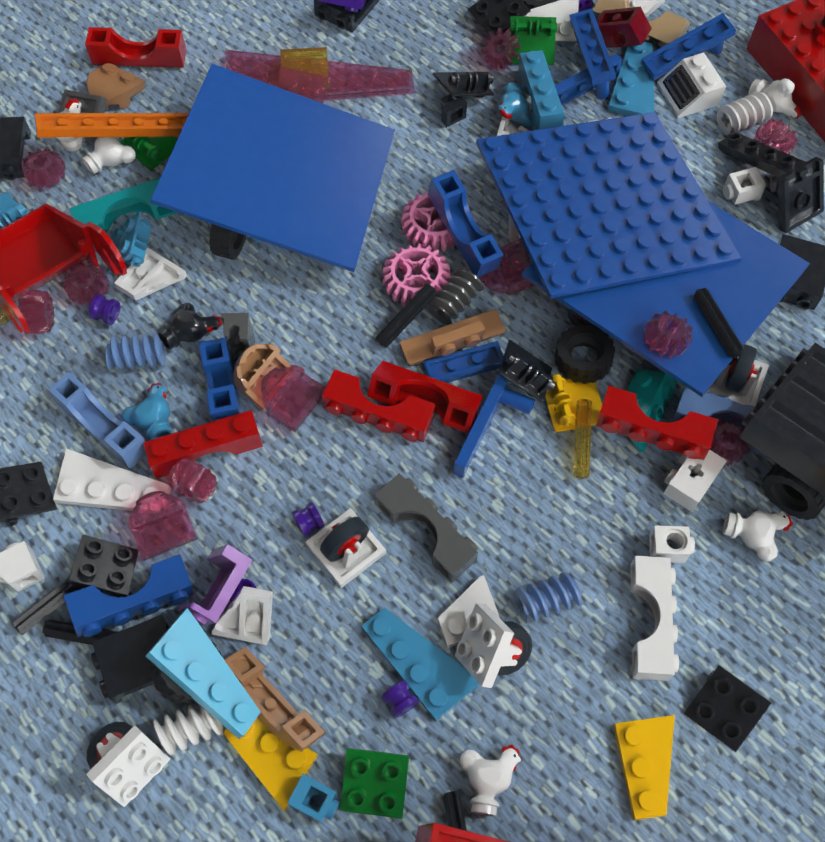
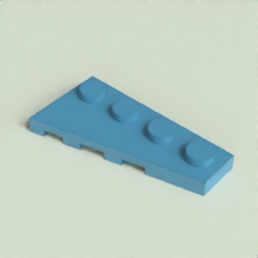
M644 41L642 45L627 47L607 111L625 116L655 112L654 80L642 65V58L653 53V43Z
M383 608L361 626L362 630L401 679L408 683L409 689L435 721L439 720L480 686L466 668L387 609Z

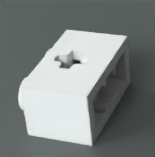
M709 450L704 460L690 459L683 454L678 461L682 464L678 471L672 469L664 481L668 486L663 494L693 512L727 462V460ZM692 473V474L695 475V478H693V477H691V476H689V475Z

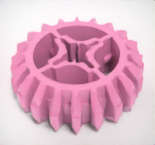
M425 190L423 196L416 193L415 200L409 199L407 206H404L401 217L402 232L406 235L407 241L413 242L414 248H417L419 243L424 249L430 245L432 252L440 248L444 253L446 246L453 249L455 242L427 195L428 192Z
M409 243L406 250L399 247L398 253L391 252L390 259H386L385 267L382 270V282L384 288H386V293L388 296H392L394 303L401 300L403 307L408 304L425 284H430L436 291L442 290L441 287L448 283L447 280L451 277L450 266L447 264L445 256L440 257L439 250L432 252L430 245L425 249L422 248L420 243L417 248H413ZM430 270L436 274L435 280L430 278ZM399 271L403 273L404 280L402 282L396 277Z

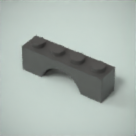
M399 473L374 494L375 505L393 523L413 520L427 526L434 534L437 543L432 556V564L453 583L477 561V546L470 538H463L456 531L457 526L449 517L443 518L437 512L436 504L430 498H424L418 492L417 485L410 478L405 479Z

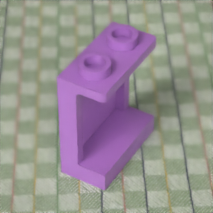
M228 544L213 549L207 558L208 561L220 567L221 570L200 606L191 602L180 605L177 610L182 613L188 608L196 621L202 626L217 623L252 562L251 558Z

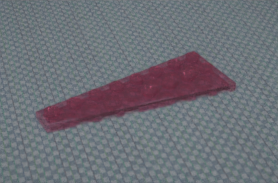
M225 50L226 69L317 102L414 94L415 90L412 70Z

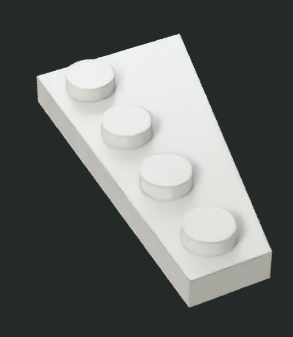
M66 449L53 500L58 504L166 514L171 487L163 482Z

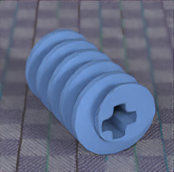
M158 333L154 334L153 341H150L148 335L144 334L142 342H139L137 335H133L130 343L126 335H122L121 343L117 342L115 336H111L110 344L106 346V363L109 370L114 369L115 364L118 369H124L126 364L129 368H135L136 364L143 368L147 365V362L150 367H156L158 361L161 366L165 365V349Z
M566 572L560 573L559 579L555 576H550L548 583L545 580H539L537 587L530 583L527 585L526 591L522 587L516 589V602L525 623H527L528 615L537 622L539 611L548 618L549 608L551 607L556 614H560V604L562 603L567 610H571V600H574L579 607L582 606L578 585L574 578Z

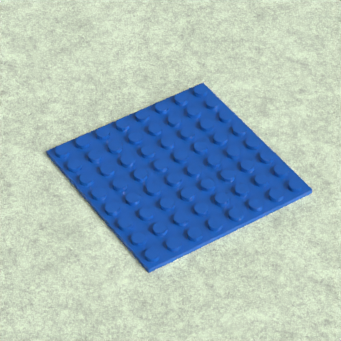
M211 64L150 203L354 272L395 129Z
M656 112L476 139L478 149L549 298L740 262L742 259Z
M711 202L709 204L742 258L740 262L555 298L701 397L733 358L728 355L695 301L694 294L696 291L704 287L709 290L741 344L744 345L810 264ZM532 263L522 273V277L546 292Z

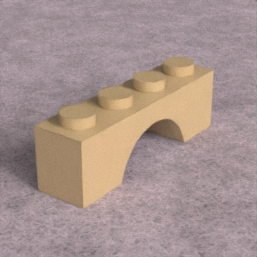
M598 0L593 11L599 14L598 19L604 10L629 8V0ZM666 11L659 18L648 21L652 29L645 40L650 42L651 38L659 41L658 46L663 47L685 35L690 22L683 17Z

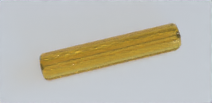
M579 399L576 403L574 477L577 479H587L590 476L592 401L589 399Z

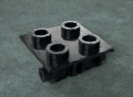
M479 0L468 9L493 39L496 38L501 41H505L508 38L507 29L510 27V16H525L531 12L522 0Z
M433 72L432 74L452 97L474 96L483 98L484 96H494V92L489 88L490 84L494 81V77L489 72Z
M508 341L499 369V375L542 403L544 402L546 391H551L556 384L553 381V377L550 376L552 367L513 341Z
M42 462L0 468V521L2 520L7 526H14L18 523L17 519L19 517L57 509Z
M82 534L68 583H72L75 588L76 586L86 588L94 585L102 593L105 591V594L118 598L120 596L127 597L139 549Z
M718 665L710 673L707 682L684 714L736 752L772 702Z

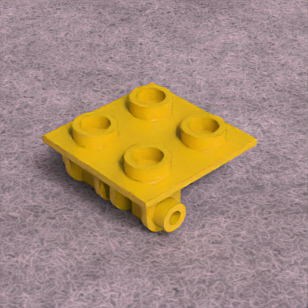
M560 374L553 375V381L556 384L551 391H546L545 399L555 433L595 426L602 407L596 382L582 384L581 382H572L571 379L565 380Z

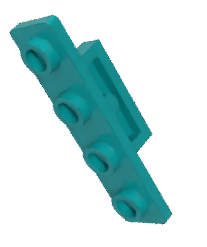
M637 369L627 391L636 394L637 403L644 414L653 420L660 421L668 400L673 396L677 380L663 371ZM632 440L637 451H645L647 442Z

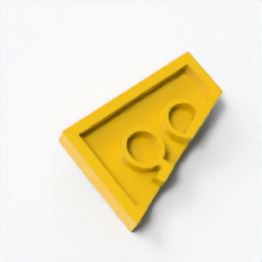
M675 715L621 722L613 725L633 821L667 815Z
M256 718L245 735L239 739L226 728L223 732L225 737L280 807L286 811L289 806L287 803L302 774L307 776L318 754L309 748L300 752L290 747L267 729L258 718Z

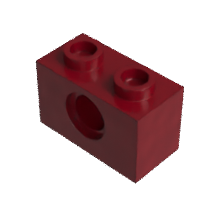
M641 6L604 10L597 20L606 48L642 45L652 29Z

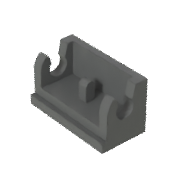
M221 313L223 333L231 346L232 360L236 362L237 352L244 351L249 346L255 345V336L249 313Z

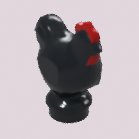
M184 303L178 306L177 313L172 318V325L170 327L163 326L162 330L158 332V336L163 345L168 350H171L174 347H178L181 341L195 342L200 340L205 334L218 330L223 323L221 317L215 315L202 317L195 312V308L191 303Z

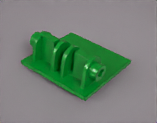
M510 16L508 64H519L520 53L543 50L547 65H554L557 17Z
M124 137L120 143L132 147L136 153L135 158L151 171L170 157L179 137Z
M347 748L340 811L403 819L409 755Z

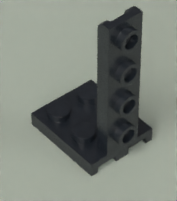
M740 133L730 134L727 138L718 142V148L722 153L778 177L779 229L788 233L824 212L823 159L814 157L806 162Z

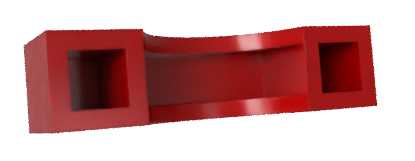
M89 27L85 42L92 65L110 63L115 66L184 68L187 51L182 30L158 29L153 39L146 42H134L121 37L113 28Z
M382 361L372 373L367 397L391 406L401 403L409 395L435 403V411L440 415L444 425L469 433L477 419L483 396L386 361Z
M335 369L322 394L323 408H326L329 413L349 416L359 424L369 423L375 425L377 429L385 433H391L392 431L401 434L404 439L411 442H416L417 440L425 441L435 416V403L409 395L404 401L396 405H376L370 402L361 392L359 377Z
M608 386L596 426L608 433H619L637 442L644 441L654 444L662 450L682 453L690 459L704 460L711 448L718 419L690 411L684 418L669 423L659 422L643 413L637 403L635 393Z
M252 410L143 442L149 466L156 479L184 471L190 462L210 453L230 452L237 455L263 447Z

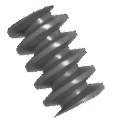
M458 269L447 280L448 283L441 287L442 290L437 291V295L428 304L432 315L445 325L452 324L451 319H457L459 317L458 312L462 313L465 310L464 305L468 306L471 303V298H476L477 292H481L484 289L481 280L475 274L465 269Z

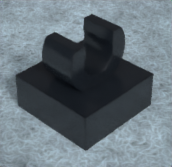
M450 94L441 98L445 104L441 106V121L446 128L466 118L467 101L462 96L455 100Z

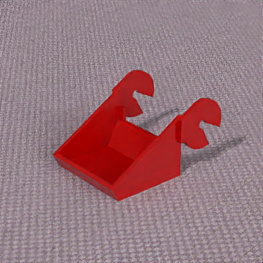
M47 203L0 229V308L20 333L24 332L26 335L30 332V329L14 302L85 260L95 271L100 269L94 247L104 263L115 275L121 273L124 276L127 274V268L119 250L104 230L91 222L83 224Z

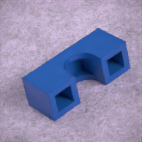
M226 338L200 342L202 366L209 387L206 392L212 420L216 421L241 413L238 390L233 377L232 354Z

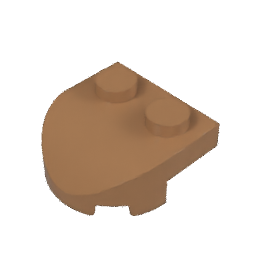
M106 63L93 70L87 78L88 94L108 99L106 109L109 107V104H119L120 109L129 107L130 97L145 89V80L110 63Z
M255 344L246 348L238 358L233 373L237 389L260 410L268 405L296 370L279 354L281 350L272 344Z

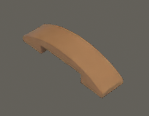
M246 647L224 659L261 711L257 717L259 721L280 740L302 752L324 736L325 731L305 710L299 714L264 677L263 671L265 667Z

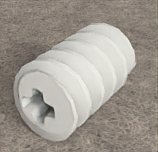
M758 91L752 95H747L744 98L722 105L717 111L718 126L724 134L729 135L730 132L737 133L740 129L743 130L748 126H754L756 123L763 122L764 119L768 120L773 115L771 101L767 95Z
M191 704L188 705L187 716H184L179 709L176 710L175 721H172L167 714L164 715L163 726L154 719L157 737L169 755L175 754L176 744L181 750H186L188 739L193 745H198L199 734L205 740H210L211 729L217 735L223 733V725L201 705L199 711H196Z

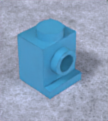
M302 774L287 804L291 808L323 824L326 818L329 820L333 819L340 802L335 800L338 795L336 791ZM315 796L322 798V804L318 808L311 806V800Z

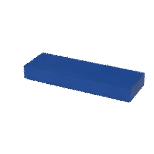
M498 341L447 356L423 361V367L426 376L449 383L500 369L503 353Z

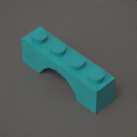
M160 178L152 179L148 182L128 187L119 192L69 208L74 219L83 224L91 222L104 230L107 235H109L113 222L120 216L130 212L140 211L150 215L155 220L178 213L150 203Z

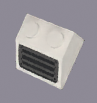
M705 53L682 59L657 82L658 88L677 118L718 106L726 88V85Z

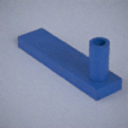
M591 8L570 14L569 16L592 86L595 85L596 97L599 100H605L610 96L609 81L615 80L616 74Z
M724 13L642 58V65L651 78L656 80L667 74L684 58L704 53L707 50L715 55L720 54L723 50L724 41L734 36L736 29Z
M616 53L610 59L616 77H618L622 58ZM587 69L555 85L561 105L595 89V85L592 86Z
M498 375L454 463L453 474L464 478L500 403L530 414L535 404V399L507 388L508 381L501 375Z

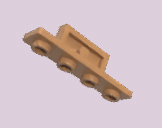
M493 309L400 342V347L408 366H413L441 355H450L464 347H473L481 341L504 334L505 328L497 310Z

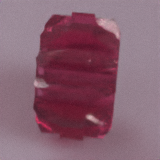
M498 28L497 35L490 31L489 36L491 39H483V43L487 46L481 49V52L486 55L484 61L486 63L491 62V67L494 69L499 64L501 70H504L506 62L510 66L514 65L511 60L512 57L519 59V54L515 51L520 50L521 45L516 43L518 40L517 35L511 36L512 32L510 29H507L503 34L502 29ZM503 44L506 49L504 52L500 50L499 54L497 48L498 46L502 47Z
M773 118L762 124L757 129L753 140H757L789 155L793 152L794 146L798 141L794 137L796 131L789 128L790 124L785 125L782 119L776 121Z
M48 147L43 151L37 148V152H28V158L23 159L22 172L31 186L36 185L41 190L46 185L51 189V184L59 185V179L65 178L64 171L66 166L57 151H51Z
M80 262L78 268L71 267V273L64 274L65 282L63 283V288L70 300L73 302L77 301L81 306L86 301L90 304L93 297L97 294H108V277L100 266L96 267L92 262L87 266Z
M41 290L22 292L21 297L18 299V308L29 326V333L44 334L45 332H50L55 324V307L49 293Z
M666 310L661 315L655 313L644 328V343L650 344L649 351H658L659 357L663 354H666L670 359L675 354L681 356L692 342V326L686 325L687 318H678L677 312L673 315H670Z
M722 418L717 423L710 450L727 460L725 464L728 467L734 461L738 463L744 458L743 455L749 451V445L739 437L744 430V426L737 428L735 427L734 420L727 424Z
M188 459L179 460L172 467L167 478L169 486L176 493H179L183 498L185 497L191 502L195 501L197 503L207 502L218 484L216 476L211 473L210 469H206L203 467V464L200 465L194 460L190 461Z

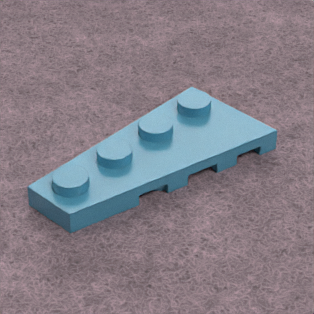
M188 608L180 614L146 654V657L238 739L245 735L261 713Z

